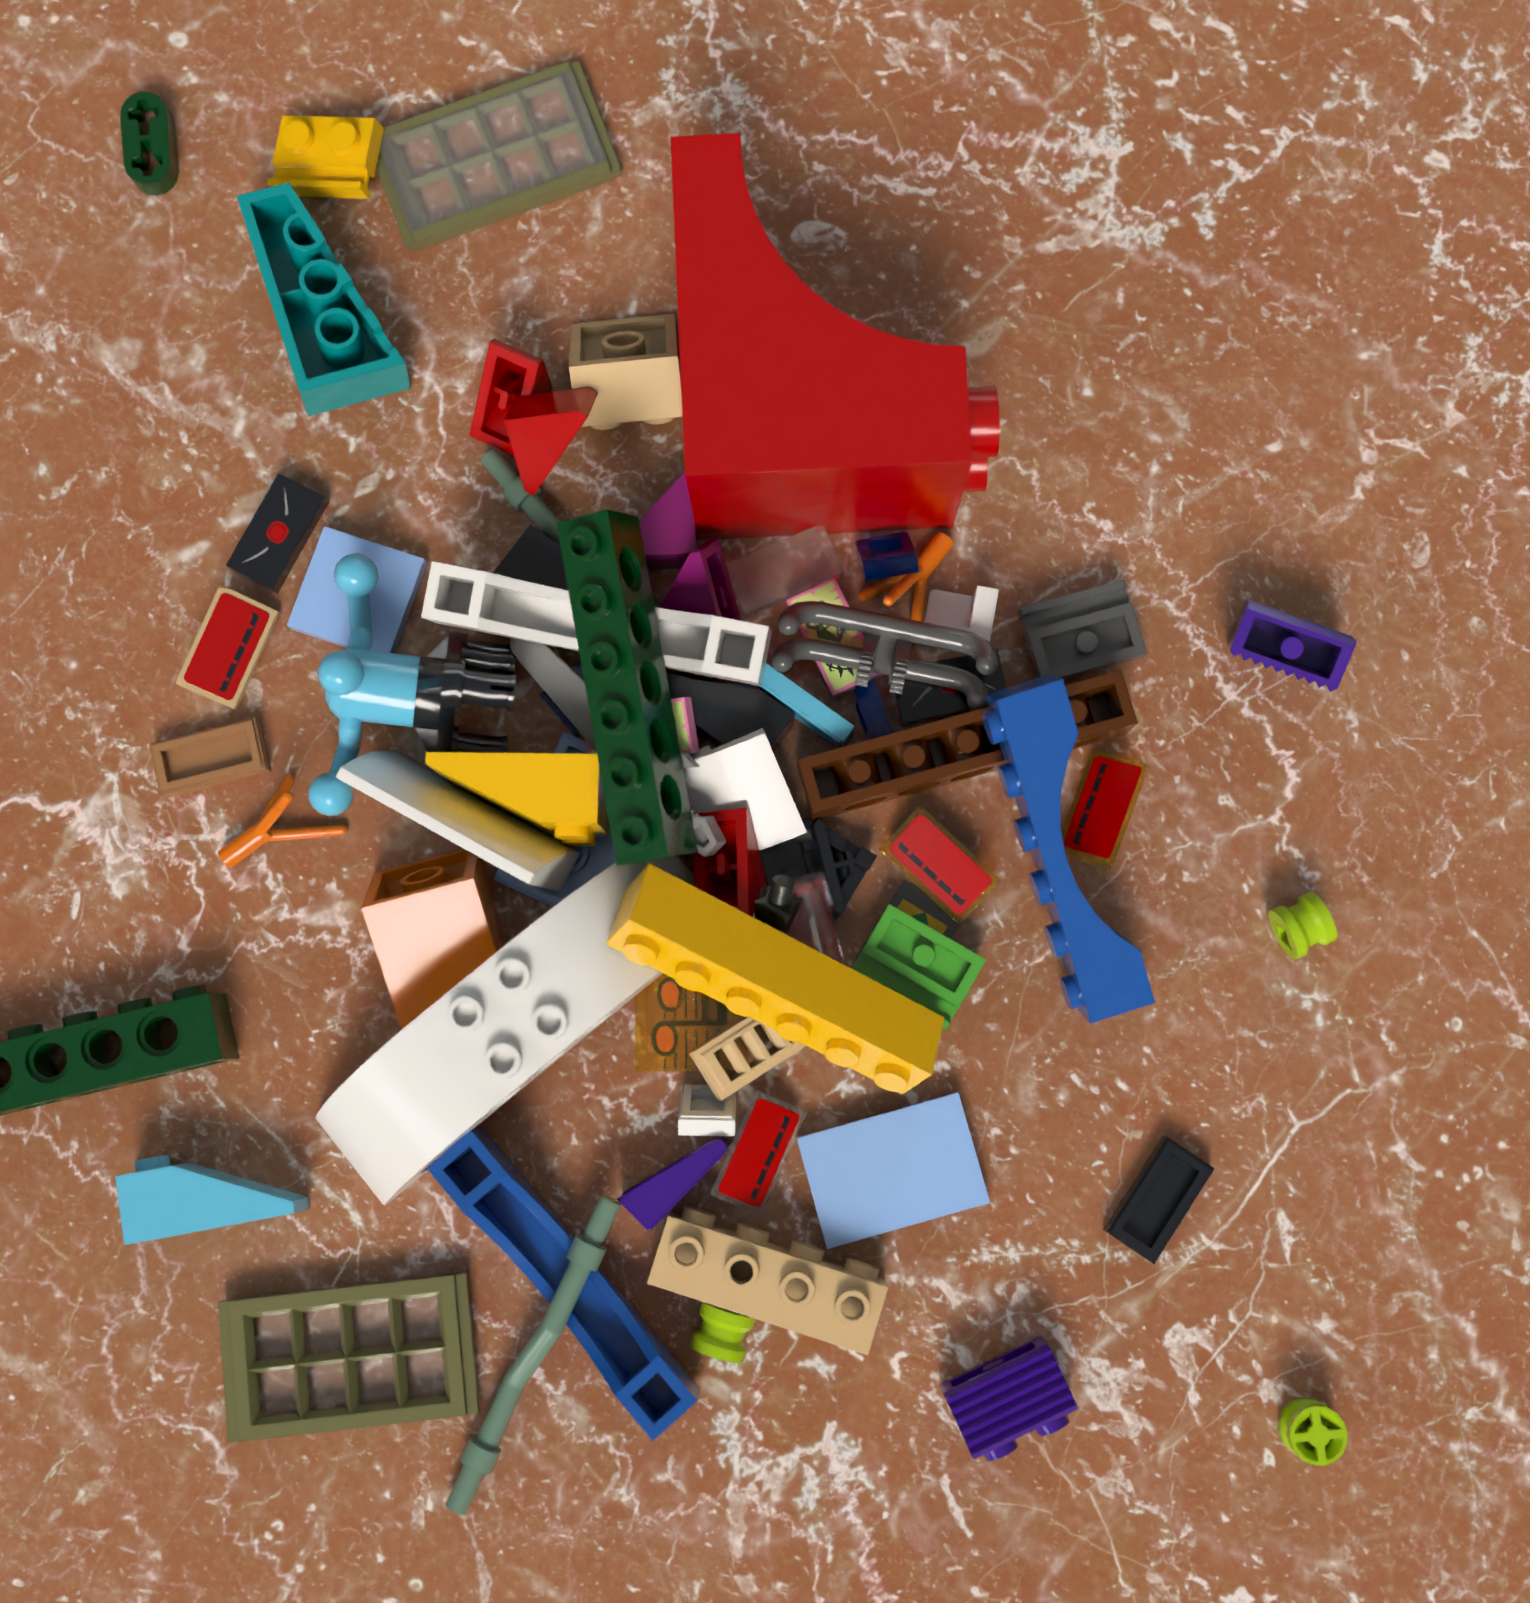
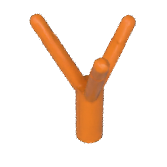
M936 532L908 568L861 590L858 593V598L865 601L891 589L883 598L884 605L891 606L915 583L910 620L921 622L927 578L953 547L952 539L943 532Z
M288 774L284 777L258 822L220 849L218 855L227 867L233 868L266 842L344 835L347 833L348 828L344 824L272 830V825L294 798L290 789L295 782V777L292 774Z

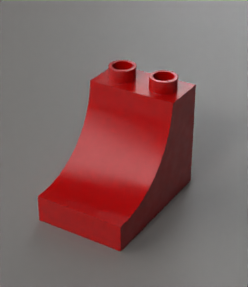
M740 133L670 136L685 479L698 540L953 527L963 492L986 491L988 457L998 456L1000 412L996 386L968 387L965 346L931 344L879 331L838 310L804 284L782 259L769 240L756 215L746 185L742 164Z

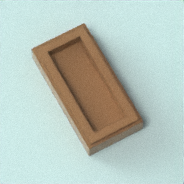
M255 717L149 744L159 795L164 798L271 772L261 723Z

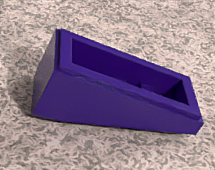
M724 1137L712 1139L629 1188L617 1200L646 1230L649 1228L652 1230L730 1149L728 1147L730 1143Z

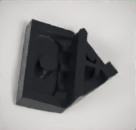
M805 818L802 819L807 833L760 850L767 880L765 889L767 885L771 886L772 879L776 875L788 876L795 883L813 878L819 879L830 926H832L845 911L847 903L877 855L864 847L859 848L827 828L825 826L826 823L817 819L813 822Z

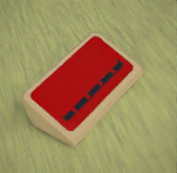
M222 585L219 586L177 677L176 684L189 692L237 711L280 613Z

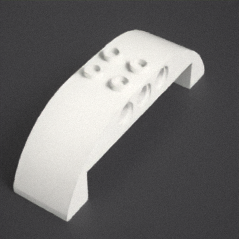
M679 856L617 866L615 862L533 922L404 1027L361 1065L324 1103L315 1119L384 1206L428 1171L427 1167L458 1140L484 1121L662 974V972L648 965H640L630 961L622 952L607 945L606 941L626 888L649 863L694 886V875Z

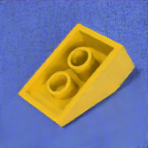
M426 752L425 764L445 780L553 835L554 838L562 839V845L578 847L595 846L596 837H610V825L597 754Z

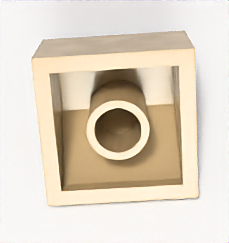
M675 314L571 324L569 373L572 389L590 387L598 393L590 414L582 427L591 426L598 430H608L625 422L644 421L648 424H664L673 420L674 417H682L680 358Z

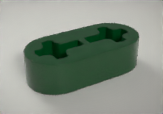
M143 91L132 94L125 100L120 112L124 168L127 175L141 192L147 195L159 196L170 191L178 180L179 168L174 118L158 95ZM153 112L156 117L150 118V134L147 135L140 123L146 120V113ZM149 153H152L160 165L153 168V175L146 176L143 171L149 169Z

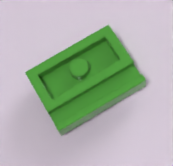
M888 904L852 969L945 1017L942 1028L947 1030L950 1021L987 959L895 906Z

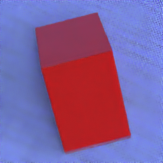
M495 338L489 342L469 433L470 437L514 456L504 419L515 397L552 391L553 387L542 359Z
M590 387L515 397L504 419V423L523 488L532 496L535 495L588 418L598 394Z
M747 808L697 813L700 816H714L727 842L714 856L704 857L697 852L693 853L694 887L753 917L754 901L760 899L767 880L750 811Z

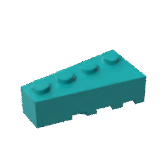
M285 183L237 195L308 417L411 389L405 361L396 347L394 348L371 308H368L342 263L338 262L330 250L325 237L291 184Z

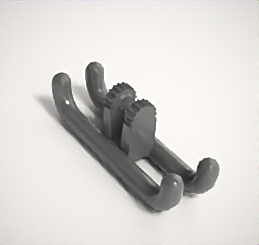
M818 601L794 603L786 607L779 616L777 622L778 629L784 635H793L798 631L799 626L804 623H818L865 633L862 648L811 638L788 640L778 646L771 659L772 667L778 672L790 670L793 662L797 660H813L858 669L855 685L867 687L868 682L872 680L873 673L889 676V692L902 694L905 679L958 690L966 695L967 704L973 711L988 706L985 696L988 694V689L976 675L957 667L909 658L912 642L958 651L973 657L976 660L977 670L981 674L991 675L998 668L999 659L997 651L988 640L975 633Z

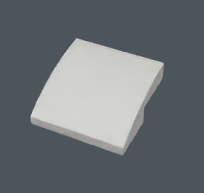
M763 728L712 750L710 745L699 749V752L689 753L701 766L683 769L689 804L697 813L747 808L751 814L759 851L807 833Z

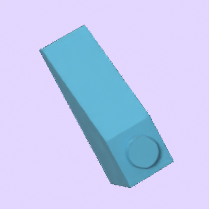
M169 1155L134 1161L135 1173L115 1176L124 1245L277 1217L309 1208V1201L306 1196L191 1162L171 1166Z

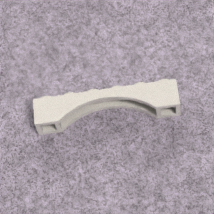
M431 562L421 618L437 624L579 651L568 590L490 572ZM655 607L665 668L762 686L772 634L769 626L714 615Z

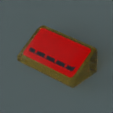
M1094 749L1091 750L1061 831L1066 856L1103 870L1113 866L1149 764Z
M920 805L879 849L883 855L958 925L1001 882L998 876Z

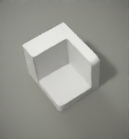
M977 585L973 596L934 589L928 597L924 622L972 632L990 642L999 589Z

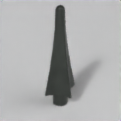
M785 875L774 876L771 886L767 885L766 895L754 901V918L787 935L803 902V898L792 896L795 881Z

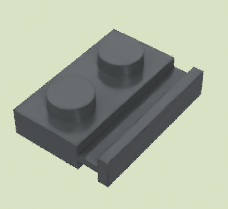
M1124 579L1020 607L1017 614L1019 620L1022 621L1025 631L1024 637L1037 678L1051 674L1065 680L1138 660L1146 656L1147 650L1132 602L1129 603L1125 590L1127 586Z

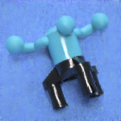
M359 553L349 554L341 558L334 570V581L338 589L348 596L350 623L348 648L327 654L320 661L317 670L318 680L325 689L324 696L329 710L339 718V741L330 771L316 776L308 789V799L311 806L320 814L327 816L339 815L345 812L352 803L354 797L353 787L336 778L340 767L358 756L362 742V722L413 727L427 752L506 753L508 736L458 732L459 726H453L455 709H460L461 704L505 708L512 711L515 694L516 675H514L516 657L510 649V644L469 640V634L449 632V635L426 657L370 651L373 637L369 593L376 587L379 576L375 563L367 556Z

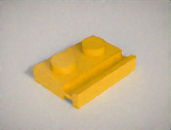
M282 115L272 164L276 167L273 178H268L267 186L273 187L290 183L296 194L302 197L370 199L371 191L368 189L369 178L375 176L384 128L375 118Z

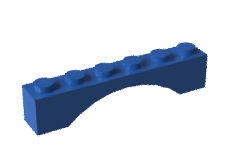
M1049 674L986 694L989 710L982 712L984 727L991 744L999 743L1005 764L998 766L999 778L1007 798L1015 797L1021 818L1013 821L1014 828L1023 852L1031 851L1037 871L1029 873V879L1038 904H1047L1052 924L1044 926L1045 934L1054 957L1062 956L1067 976L1060 978V985L1070 1010L1077 1008L1091 1024L1155 1003L1141 951L1124 936L1110 928L1094 912L1078 888L1066 859L1060 827L1061 790L1067 762L1079 733L1063 679Z
M483 1127L472 1129L427 1167V1170L461 1211L507 1254L546 1300L551 1303L570 1262L566 1255L575 1237ZM599 1267L597 1271L591 1270L566 1325L592 1359L616 1398L650 1439L654 1441L698 1401L701 1388Z

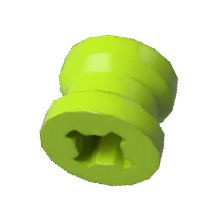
M1312 891L1298 896L1297 902L1293 906L1285 907L1280 905L1268 912L1269 923L1278 943L1293 960L1307 955L1309 947L1315 944L1325 946L1337 940V928L1328 908L1319 896Z
M702 1302L699 1311L703 1319L700 1329L692 1334L689 1347L699 1353L719 1360L743 1363L746 1354V1348L743 1344L746 1332L753 1329L756 1319Z
M1306 1397L1291 1400L1282 1408L1277 1426L1280 1439L1300 1459L1311 1465L1325 1466L1334 1463L1343 1455L1347 1446L1348 1432L1344 1421L1335 1411L1313 1398ZM1310 1417V1424L1307 1426L1306 1430L1299 1431V1429H1303L1304 1425L1308 1422V1418Z

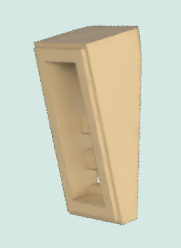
M740 1016L690 1051L689 1055L717 1100L722 1101L797 1053L806 1045L782 1038L777 1034L776 1030L751 1017ZM758 1024L762 1026L773 1044V1047L769 1050L766 1049L753 1028ZM739 1036L754 1058L749 1064L734 1042ZM720 1048L736 1071L730 1078L714 1054Z

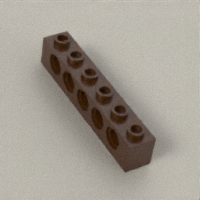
M1122 670L1065 685L1079 733L1073 749L1126 735L1138 724ZM989 707L798 759L797 771L811 820L816 821L817 819L828 818L997 771L998 766L1004 765L1005 761L1000 744H991L984 727L982 712L989 710Z

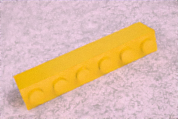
M650 863L626 888L606 944L622 952L630 961L640 965H648L674 978L683 988L699 991L725 1004L731 1012L753 1018L776 1030L777 1034L782 1038L792 1042H800L825 1055L831 1063L842 1067H849L873 1079L879 1087L885 1090L904 1094L932 1075L945 1017Z

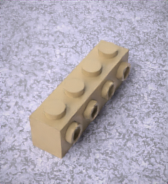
M684 1206L682 1214L674 1211L670 1212L647 1284L858 1353L869 1354L888 1291L886 1281L877 1277L879 1268L851 1258L846 1259L844 1266L822 1260L824 1250L793 1240L790 1249L768 1242L769 1232L747 1224L738 1223L735 1232L714 1225L716 1215L698 1208Z

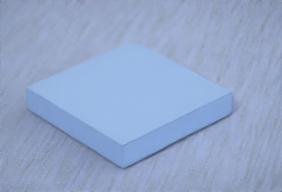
M324 526L287 626L291 630L348 648L350 637L348 596L338 589L334 581V570L341 558L349 554L359 553L367 556L375 563L379 576L376 587L369 593L373 637L370 651L395 654L428 563L423 558Z

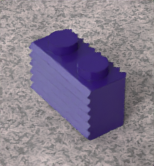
M1246 599L1228 646L1233 657L1241 654L1244 661L1252 658L1254 665L1262 662L1265 668L1273 666L1275 672L1283 670L1286 676L1294 674L1297 680L1305 678L1308 684L1315 681L1319 688L1326 686L1331 692L1338 689L1357 640L1348 634Z
M1042 1336L1025 1342L1023 1345L1015 1347L1001 1356L994 1357L992 1360L986 1361L979 1366L973 1367L971 1370L965 1371L958 1376H954L939 1385L973 1459L982 1455L985 1456L987 1461L1000 1459L1018 1447L1015 1439L1034 1430L1037 1431L1039 1436L1052 1434L1070 1422L1067 1414L1078 1409L1052 1350Z

